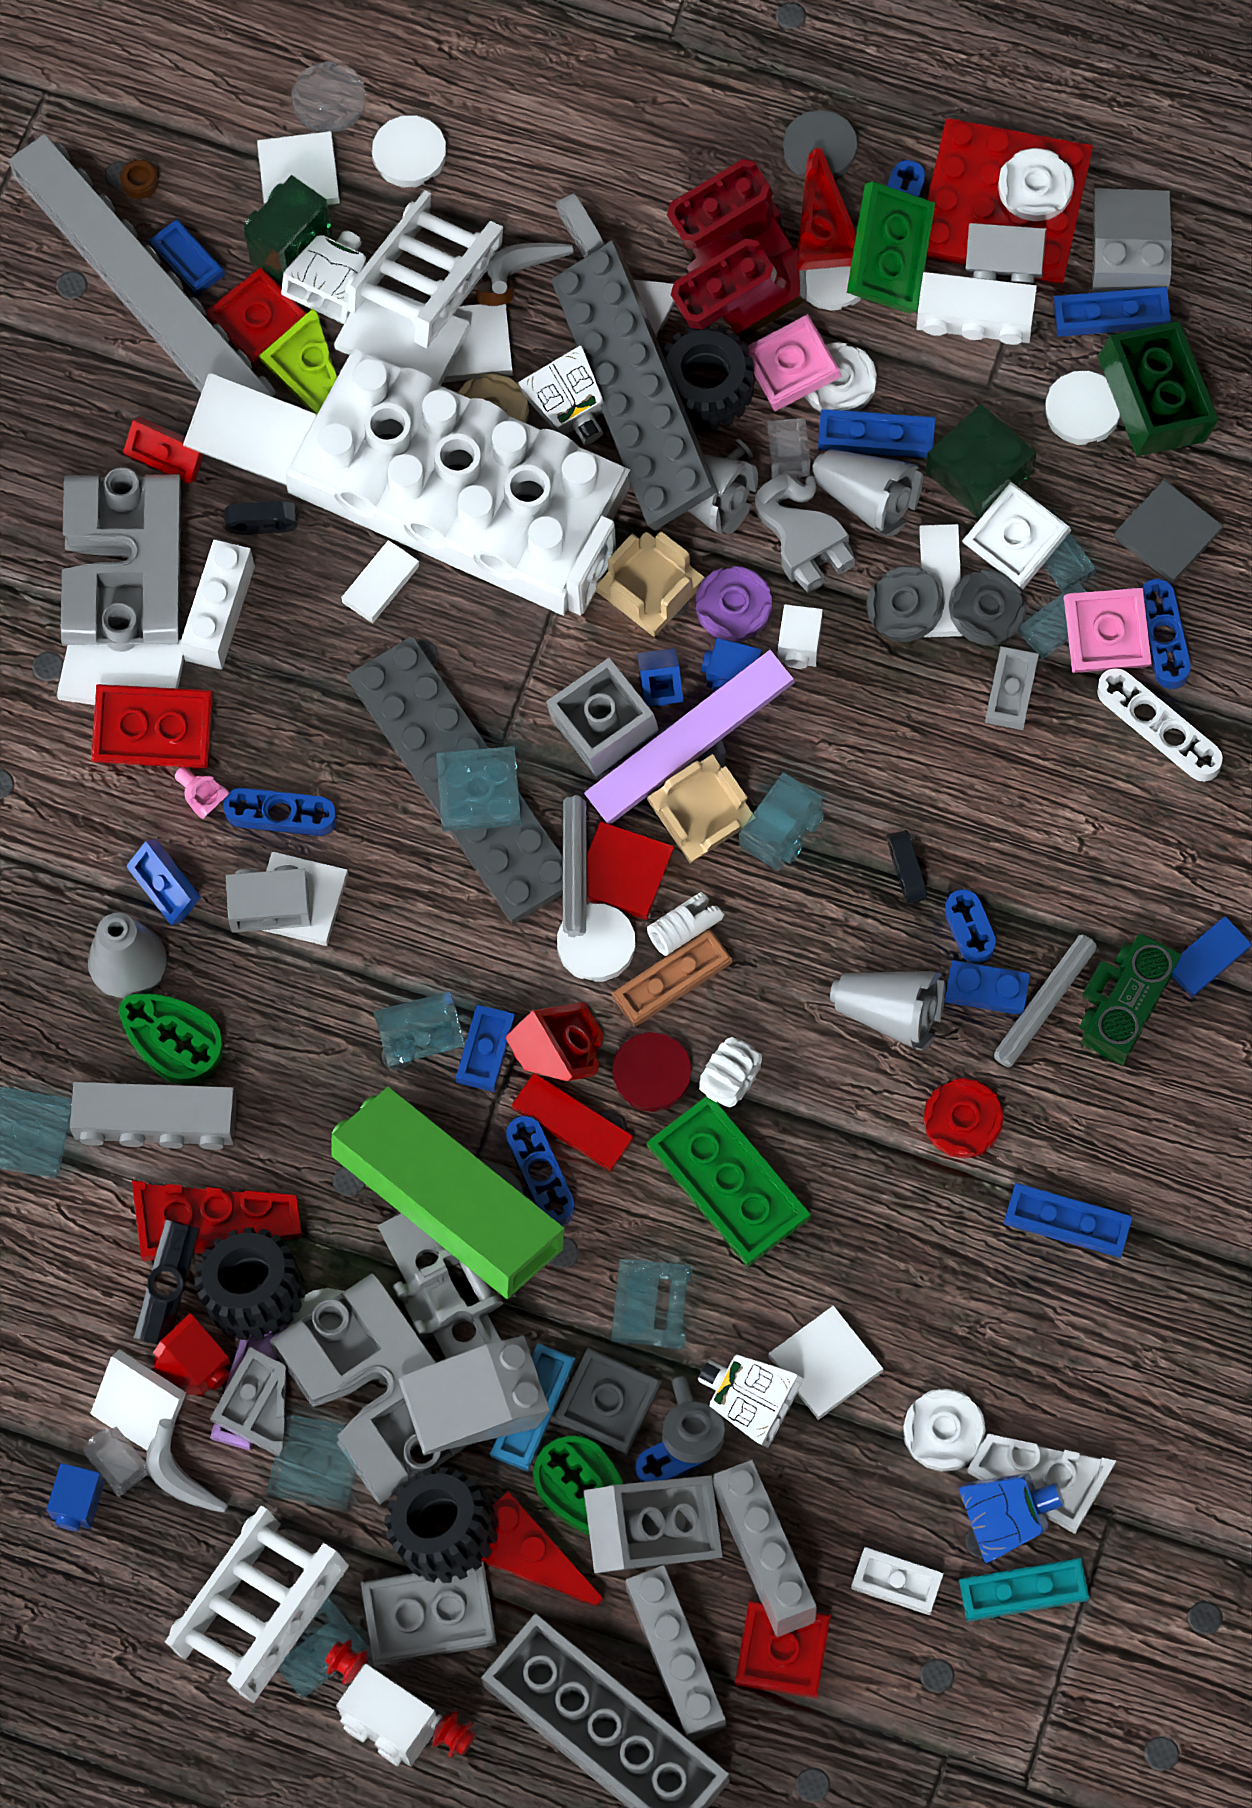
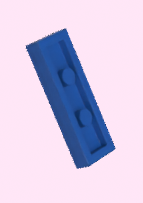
M1167 287L1053 296L1057 337L1133 331L1171 323Z
M821 409L818 450L828 451L829 449L852 453L932 458L935 417Z
M1015 1183L1004 1225L1121 1258L1133 1216Z

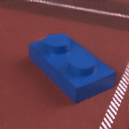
M157 839L145 841L126 866L170 925L181 923L201 898Z
M952 960L945 1002L1021 1015L1025 1008L1030 973Z
M476 1005L456 1074V1083L495 1092L508 1048L505 1036L513 1030L516 1020L515 1014Z

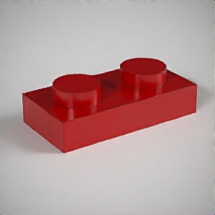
M140 416L132 420L123 454L166 474H180L181 481L188 484L196 480L204 455L183 446L186 437Z

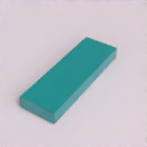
M1081 1558L959 1579L966 1622L1089 1601Z

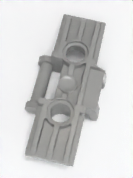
M402 1213L377 1226L405 1279L406 1284H403L402 1281L397 1282L393 1285V1290L407 1309L418 1338L425 1340L434 1337L446 1359L489 1343L501 1341L488 1313L498 1309L503 1302L499 1295H494L488 1283ZM430 1252L438 1256L437 1261L433 1265L421 1269V1271L417 1268L416 1261L421 1254ZM460 1263L479 1300L478 1303L470 1307L466 1305L463 1298H460L447 1270ZM460 1322H469L476 1328L475 1336L468 1342H459L452 1335L454 1327Z

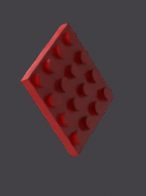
M946 118L927 199L935 203L926 258L966 265L969 223L1046 229L1043 278L1034 279L1064 284L1093 145ZM1033 148L1050 150L1059 155L1058 158L1067 163L1071 168L1074 179L1071 201L1063 212L1051 219L1042 221L1021 219L1009 212L1000 199L998 182L1001 168L1021 150Z

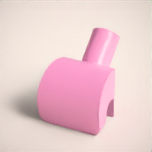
M182 767L176 772L175 779L185 787L184 796L187 803L200 818L204 819L230 792L224 786L219 785L213 779L214 777L195 776L187 768Z

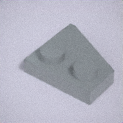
M250 1347L210 1417L211 1422L281 1458L284 1452L286 1365Z

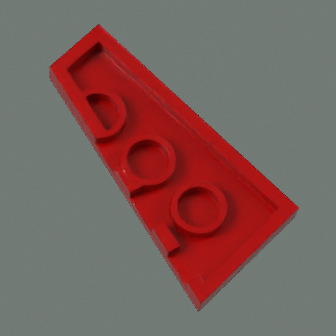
M132 1181L140 1254L143 1262L155 1260L166 1219L200 1228L193 1254L204 1253L206 1249L212 1250L215 1247L213 1242L220 1237L222 1240H225L229 1237L228 1232L234 1230L238 1234L244 1233V1228H254L257 1234L261 1229L270 1231L272 1237L278 1235L283 1241L303 1238L296 1195L256 1191L231 1192L223 1191L222 1188L206 1187V1189L185 1188L183 1185L166 1184L163 1186L151 1185L142 1181Z

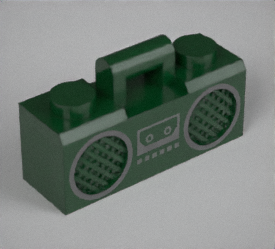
M1138 933L1133 944L1126 941L1115 961L1121 965L1120 969L1101 961L1082 994L1085 1000L1098 1006L1097 1010L1089 1008L1079 1026V1029L1085 1031L1081 1045L1124 1066L1173 975L1172 972L1179 963L1181 954ZM1110 978L1116 981L1117 984L1108 998L1101 993Z

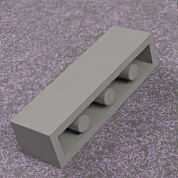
M73 1082L70 1130L75 1140H80V1143L90 1146L102 1145L104 1141H119L121 1145L127 1147L143 1146L144 1142H156L165 1148H181L186 1143L199 1144L204 1149L219 1150L223 1148V1145H234L237 1097L233 1087Z
M753 1460L714 1474V1494L776 1637L815 1623L816 1604Z
M662 1565L626 1579L627 1593L684 1737L692 1742L725 1729V1717L665 1566Z

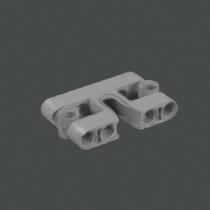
M121 467L113 469L106 477H100V475H65L63 498L65 550L101 557L123 556L129 559L122 562H97L62 569V645H108L114 651L123 652L139 644H179L180 474H155L138 477L129 468ZM123 489L130 491V492H128V493H126V494H117V493H116L117 491L123 490ZM120 624L128 626L123 630L113 629V627Z
M370 1274L335 1298L320 1302L312 1313L269 1340L282 1364L286 1365L287 1371L312 1408L349 1395L372 1380H380L387 1386V1391L382 1396L366 1405L337 1435L339 1439L337 1442L338 1446L379 1504L396 1494L395 1491L400 1486L406 1488L410 1484L408 1479L413 1475L421 1478L423 1477L424 1470L432 1469L435 1471L440 1464L470 1445L432 1453L433 1458L424 1464L417 1463L411 1458V1451L419 1447L420 1443L398 1379L400 1376L430 1366L436 1362L374 1274ZM335 1314L341 1319L342 1323L338 1328L328 1330L323 1328L319 1321L324 1315Z

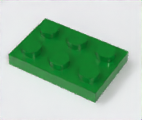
M874 181L865 184L847 287L848 294L908 314L917 312L935 208L934 202Z

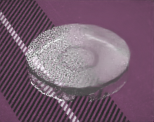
M331 61L317 63L305 69L297 78L298 81L295 86H293L291 96L294 112L301 123L313 131H331V133L343 131L355 124L363 114L366 104L364 84L356 71L350 67L347 69L344 66H339V63Z

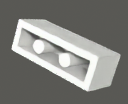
M923 272L917 315V330H923L930 335L936 336L944 335L945 333L962 335L970 340H980L982 338L998 339L1010 345H1016L1021 342L1029 343L1037 286Z
M213 539L180 642L185 661L223 669L255 568L251 548Z

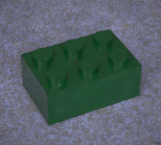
M1180 321L1110 335L1098 359L1136 457L1206 442L1219 419Z

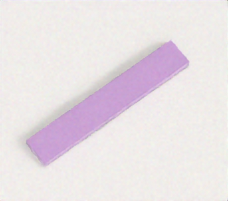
M771 650L767 651L589 788L584 794L606 823L611 825L663 785L665 781L676 775L795 683L794 679Z

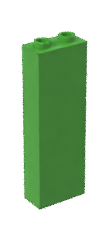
M385 1088L377 1096H370L355 1115L349 1120L343 1119L334 1128L331 1135V1156L506 1299L510 1298L563 1250L565 1229L563 1226L391 1088Z

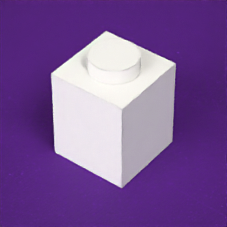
M784 604L778 643V660L795 669H803L807 666L816 667L822 630L823 609Z

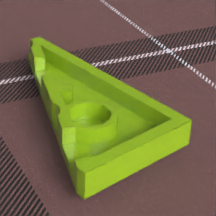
M312 309L259 357L260 361L312 413L318 415L337 380V376L321 329L318 314Z

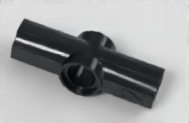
M165 1220L153 1268L147 1279V1290L134 1338L158 1345L173 1330L181 1297L186 1288V1279L200 1228ZM161 1272H170L177 1278L178 1285L174 1293L164 1294L157 1288L156 1279Z

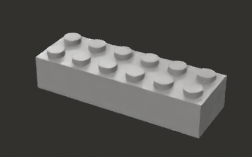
M536 1614L481 1677L485 1689L628 1808H709L729 1784V1773Z

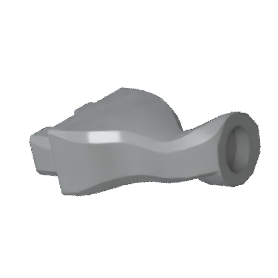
M790 474L779 475L768 481L756 492L755 505L757 516L765 526L778 536L781 542V564L791 583L797 581L810 593L825 582V576L819 569L820 566L830 562L837 574H843L855 566V557L849 546V534L836 519L828 514L780 506V503L787 498L796 502H806L812 499L816 493V482L814 476H809L806 479V485H803Z

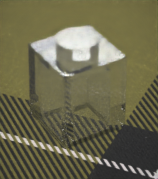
M806 419L767 421L771 478L790 474L798 480L803 476H809L810 454Z
M117 1426L110 1431L103 1429L95 1434L88 1442L89 1447L84 1450L89 1462L101 1474L104 1481L117 1497H120L149 1474L146 1463Z

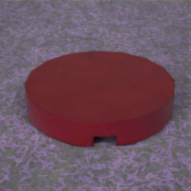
M648 1032L635 1035L622 1044L614 1057L612 1077L615 1089L621 1098L623 1097L626 1102L630 1103V1106L638 1110L657 1112L669 1109L685 1095L690 1087L692 1067L688 1053L677 1040L666 1034Z

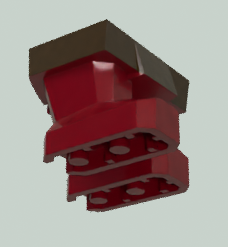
M746 159L738 161L670 202L667 212L670 222L683 241L684 248L692 260L686 267L689 273L674 282L670 294L690 328L704 329L723 317L733 332L740 337V340L807 301L804 270L798 271L796 267L798 250L797 248L795 249L782 228L781 213L771 199L773 191L758 169L755 161Z

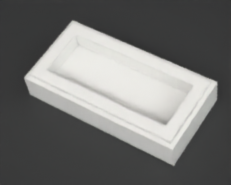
M388 540L341 597L342 603L371 623H374L419 568V561Z

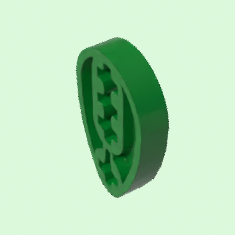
M131 994L120 1003L119 1016L128 1040L143 1061L163 1079L174 1084L191 1085L208 1078L219 1066L223 1057V1039L216 1022L207 1013L186 1002L157 994ZM144 1006V1013L152 1023L139 1017L131 1021L132 1017L129 1010L131 1008L139 1010ZM173 1028H176L175 1032L180 1041L186 1042L189 1038L192 1039V1047L198 1053H202L207 1049L209 1061L207 1063L199 1061L197 1064H194L195 1060L191 1052L183 1050L181 1054L178 1053L179 1049L176 1042L168 1039L163 1043V1037L160 1032L163 1029L170 1032Z
M580 1436L561 1437L546 1445L535 1461L533 1469L535 1490L542 1503L556 1517L572 1528L590 1536L585 1496L579 1500L577 1498L579 1494L577 1485L572 1481L567 1484L563 1482L565 1480V1473L561 1467L550 1468L552 1464L551 1454L556 1453L558 1456H562L566 1453L569 1455L566 1458L568 1468L572 1471H576L578 1468L582 1470L579 1475L581 1482L585 1486L593 1483L595 1485L593 1489L620 1485L623 1482L611 1460L595 1442Z

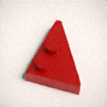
M815 148L807 157L796 261L798 271L848 267L852 263L857 233L822 148Z
M509 1492L492 1505L495 1510L493 1513L498 1520V1527L494 1528L498 1537L496 1543H490L489 1545L493 1550L490 1557H483L481 1561L496 1569L511 1572L514 1576L543 1588L546 1586L566 1594L569 1598L583 1604L588 1603L598 1607L604 1602L601 1595Z

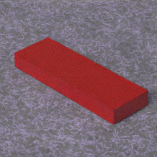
M535 1073L512 1103L513 1110L522 1116L534 1118L538 1121L541 1128L609 1172L613 1171L634 1141L632 1135Z

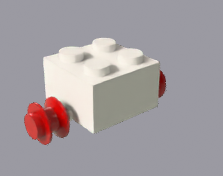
M348 1639L344 1644L338 1641L332 1647L325 1659V1663L329 1665L327 1674L331 1675L339 1671L343 1674L342 1684L345 1686L351 1683L336 1705L342 1717L340 1722L345 1725L343 1729L363 1743L367 1737L374 1741V1745L379 1748L377 1752L396 1766L403 1761L411 1767L432 1736L434 1747L442 1743L450 1747L448 1755L450 1758L457 1752L461 1755L467 1752L476 1737V1734L472 1732L473 1721L463 1726L457 1722L458 1711L446 1714L444 1717L440 1714L436 1716L435 1710L368 1666V1650L364 1649L358 1654L351 1650L352 1639Z

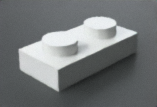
M864 1547L851 1589L930 1615L944 1573Z

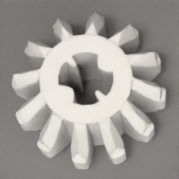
M734 1037L726 1039L724 1043L719 1045L717 1051L712 1054L710 1061L705 1065L706 1068L700 1076L699 1090L716 1103L723 1104L729 1108L736 1105L750 1089L753 1081L756 1080V1075L761 1069L762 1054L743 1040L740 1041Z

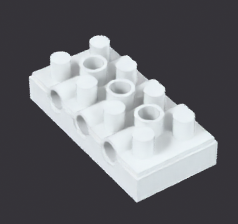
M353 348L285 474L288 493L563 616L568 608L566 584L568 575L601 515L613 520L630 488L628 477L630 469L578 447L567 436L550 429L540 430L508 416L504 410L489 401L465 397L440 386L433 378L413 368L397 367L357 348ZM382 434H392L398 437L394 439L385 440L377 436ZM454 464L467 468L455 471L447 468V466ZM521 495H529L537 499L530 502H524L518 500L516 497Z

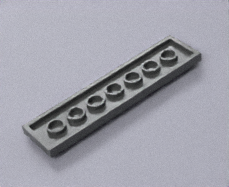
M611 241L552 278L551 282L577 347L581 345L604 402L600 405L623 465L630 469L628 477L647 526L657 530L716 494L718 490L621 248L614 241Z
M413 636L347 674V681L510 923L514 925L563 895L562 855Z

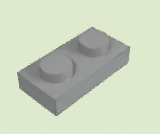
M1000 647L985 723L1019 730L1024 729L1038 662V653Z

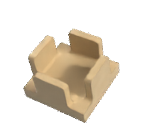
M660 531L654 538L645 532L640 538L631 534L608 559V572L596 585V592L653 637H656L698 591L705 577L691 567L690 554L666 534Z
M713 754L700 763L698 760L665 781L662 788L647 797L648 802L690 864L756 821L755 816L746 804L747 796L726 766L722 768Z

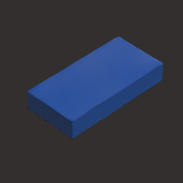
M178 219L148 240L149 246L156 252L158 257L195 297L225 276L224 269Z
M1224 916L1181 953L1179 963L1172 972V977L1193 998L1245 954L1252 944Z

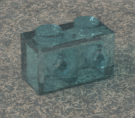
M783 772L739 833V847L779 872L785 862L791 864L796 859L803 846L800 841L806 832L813 833L823 820L825 814L822 812L823 797Z
M450 991L373 1012L388 1067L465 1046L458 1014Z

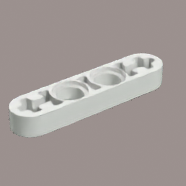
M1113 668L1102 674L1099 679L1097 693L1105 706L1192 778L1205 782L1212 780L1218 775L1223 757L1221 751L1214 743L1128 672ZM1120 682L1123 684L1122 693L1124 695L1118 691H1115L1113 694L1108 692V683L1116 685ZM1126 697L1131 699L1128 707H1124ZM1148 704L1154 708L1156 716L1152 720L1141 721L1135 716L1134 709L1138 705ZM1168 729H1179L1184 733L1186 740L1181 745H1170L1164 740L1163 734ZM1191 743H1196L1193 750L1194 753L1189 750L1187 756H1183L1190 748ZM1208 755L1212 758L1211 768L1208 765H1204L1201 768L1197 766V756L1203 759Z

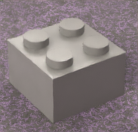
M607 658L546 701L551 720L596 777L659 733L654 713L610 658Z

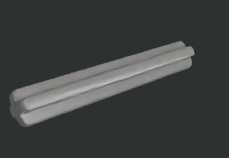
M579 795L566 797L563 801V931L568 937L572 938L583 936L586 933V801Z
M1083 934L1077 937L995 1050L994 1058L1006 1067H1011L1096 951L1097 944L1092 939Z

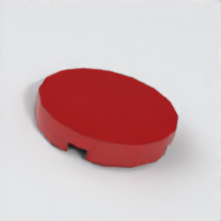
M959 1078L939 1086L932 1092L926 1102L923 1123L926 1135L936 1149L948 1156L966 1159L980 1156L994 1146L1001 1135L1004 1113L996 1094L991 1088L977 1080Z

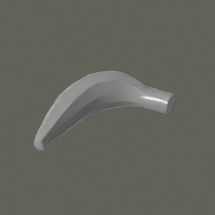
M524 243L503 248L490 259L487 267V273L492 280L493 291L497 294L504 293L507 290V278L523 269L573 254V246L559 243Z
M169 1419L159 1420L155 1438L148 1447L146 1466L153 1481L163 1491L180 1501L213 1511L225 1512L228 1504L193 1480L177 1464L170 1450L175 1424Z

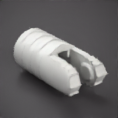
M700 892L656 922L650 924L647 927V931L654 946L660 953L667 956L721 921L725 914L716 905H712L709 908L707 904L710 899L703 892Z

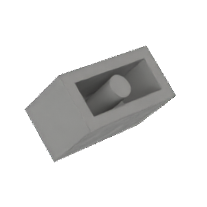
M969 223L966 272L974 273L973 278L996 281V275L1011 276V282L1034 284V278H1043L1046 229Z
M283 865L276 867L274 871L267 872L246 868L237 870L235 874L226 875L228 921L232 933L311 926L308 879L305 868L298 869L296 866Z

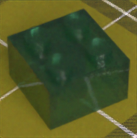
M293 175L283 184L279 183L273 188L266 204L259 211L255 210L248 216L243 228L250 263L258 269L262 267L272 279L281 285L283 284V276L286 269L317 236L323 235L330 238L333 234L327 199Z
M980 403L927 453L926 473L980 520L1010 482L1018 487L1034 472L1036 452Z

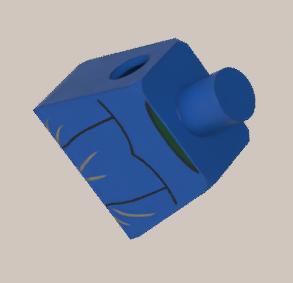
M1029 1473L969 1482L958 1488L985 1563L995 1560L1045 1532L1049 1527L1044 1513L1065 1506L1057 1483L1035 1489Z

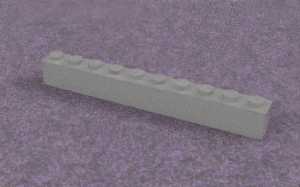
M43 134L9 158L14 178L201 393L208 374L212 373L271 397L276 394L272 385L264 376L257 378L250 370L252 369V364L241 350L235 352L229 346V338L220 325L217 323L211 325L205 318L206 312L195 297L188 299L182 292L184 288L178 277L172 271L166 273L160 267L161 261L156 252L149 245L143 247L136 239L138 234L130 222L126 219L119 220L114 214L116 210L109 198L104 193L98 196L91 188L93 183L87 173L81 167L76 170L70 164L71 158L59 142L53 144Z

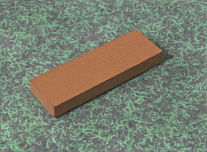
M709 928L612 992V998L635 1028L731 965L732 958Z

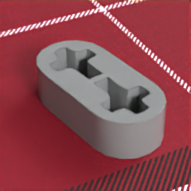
M574 193L556 201V208L560 218L584 258L604 246L599 232Z

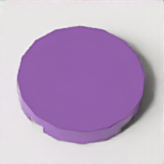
M732 566V569L727 568L723 570L721 568L713 571L701 582L696 593V614L701 626L712 636L727 641L741 642L756 636L766 627L772 614V596L767 582L757 572L743 566Z

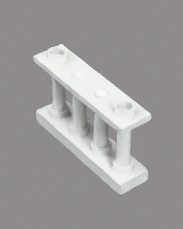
M424 190L416 202L411 201L407 205L401 221L360 273L355 272L350 277L346 286V293L349 294L348 311L351 313H355L367 298L411 319L412 324L415 325L414 342L428 348L487 271L490 259L501 250L503 226L490 221L481 233L476 232L475 234L457 227L429 213L431 193ZM424 227L467 247L468 250L463 257L457 256L455 258L414 239V237ZM403 251H406L449 271V275L444 281L439 280L436 282L395 261ZM386 274L430 295L431 298L425 305L420 304L417 306L376 285Z
M260 1506L257 1512L246 1520L238 1539L183 1617L177 1619L172 1625L170 1635L165 1641L184 1660L187 1659L195 1648L230 1670L232 1675L227 1682L241 1696L253 1703L349 1567L336 1550L324 1543L317 1553L311 1554L276 1533L281 1524L263 1506ZM265 1546L304 1569L293 1587H285L252 1566ZM241 1580L280 1603V1606L269 1621L262 1622L228 1600ZM217 1614L256 1637L255 1642L245 1656L239 1657L204 1635Z

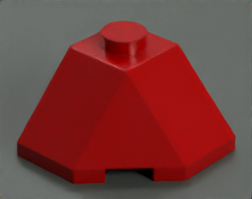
M578 1002L533 1010L505 1038L513 1050L515 1058L520 1062L525 1071L571 1081L592 1077L598 1072L599 1060L596 1059L597 1049L602 1045L604 1034L585 1002Z
M189 1313L159 1342L153 1352L156 1356L151 1370L185 1391L186 1395H204L210 1388L213 1391L218 1389L228 1379L230 1375L228 1370L232 1368V1365L225 1352L196 1318Z

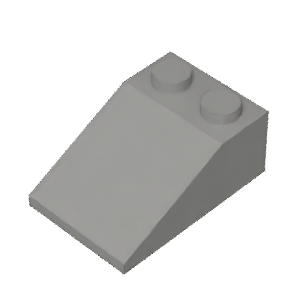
M1094 188L1092 293L1167 287L1168 292L1171 279L1172 249L1170 191Z
M524 1336L480 1346L400 1376L398 1379L423 1455L536 1429L550 1411Z
M712 1475L620 1484L584 1490L594 1574L723 1558Z

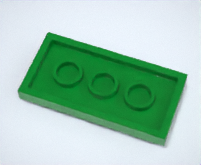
M707 1096L647 1141L649 1150L747 1267L811 1219V1214L729 1116L718 1103Z

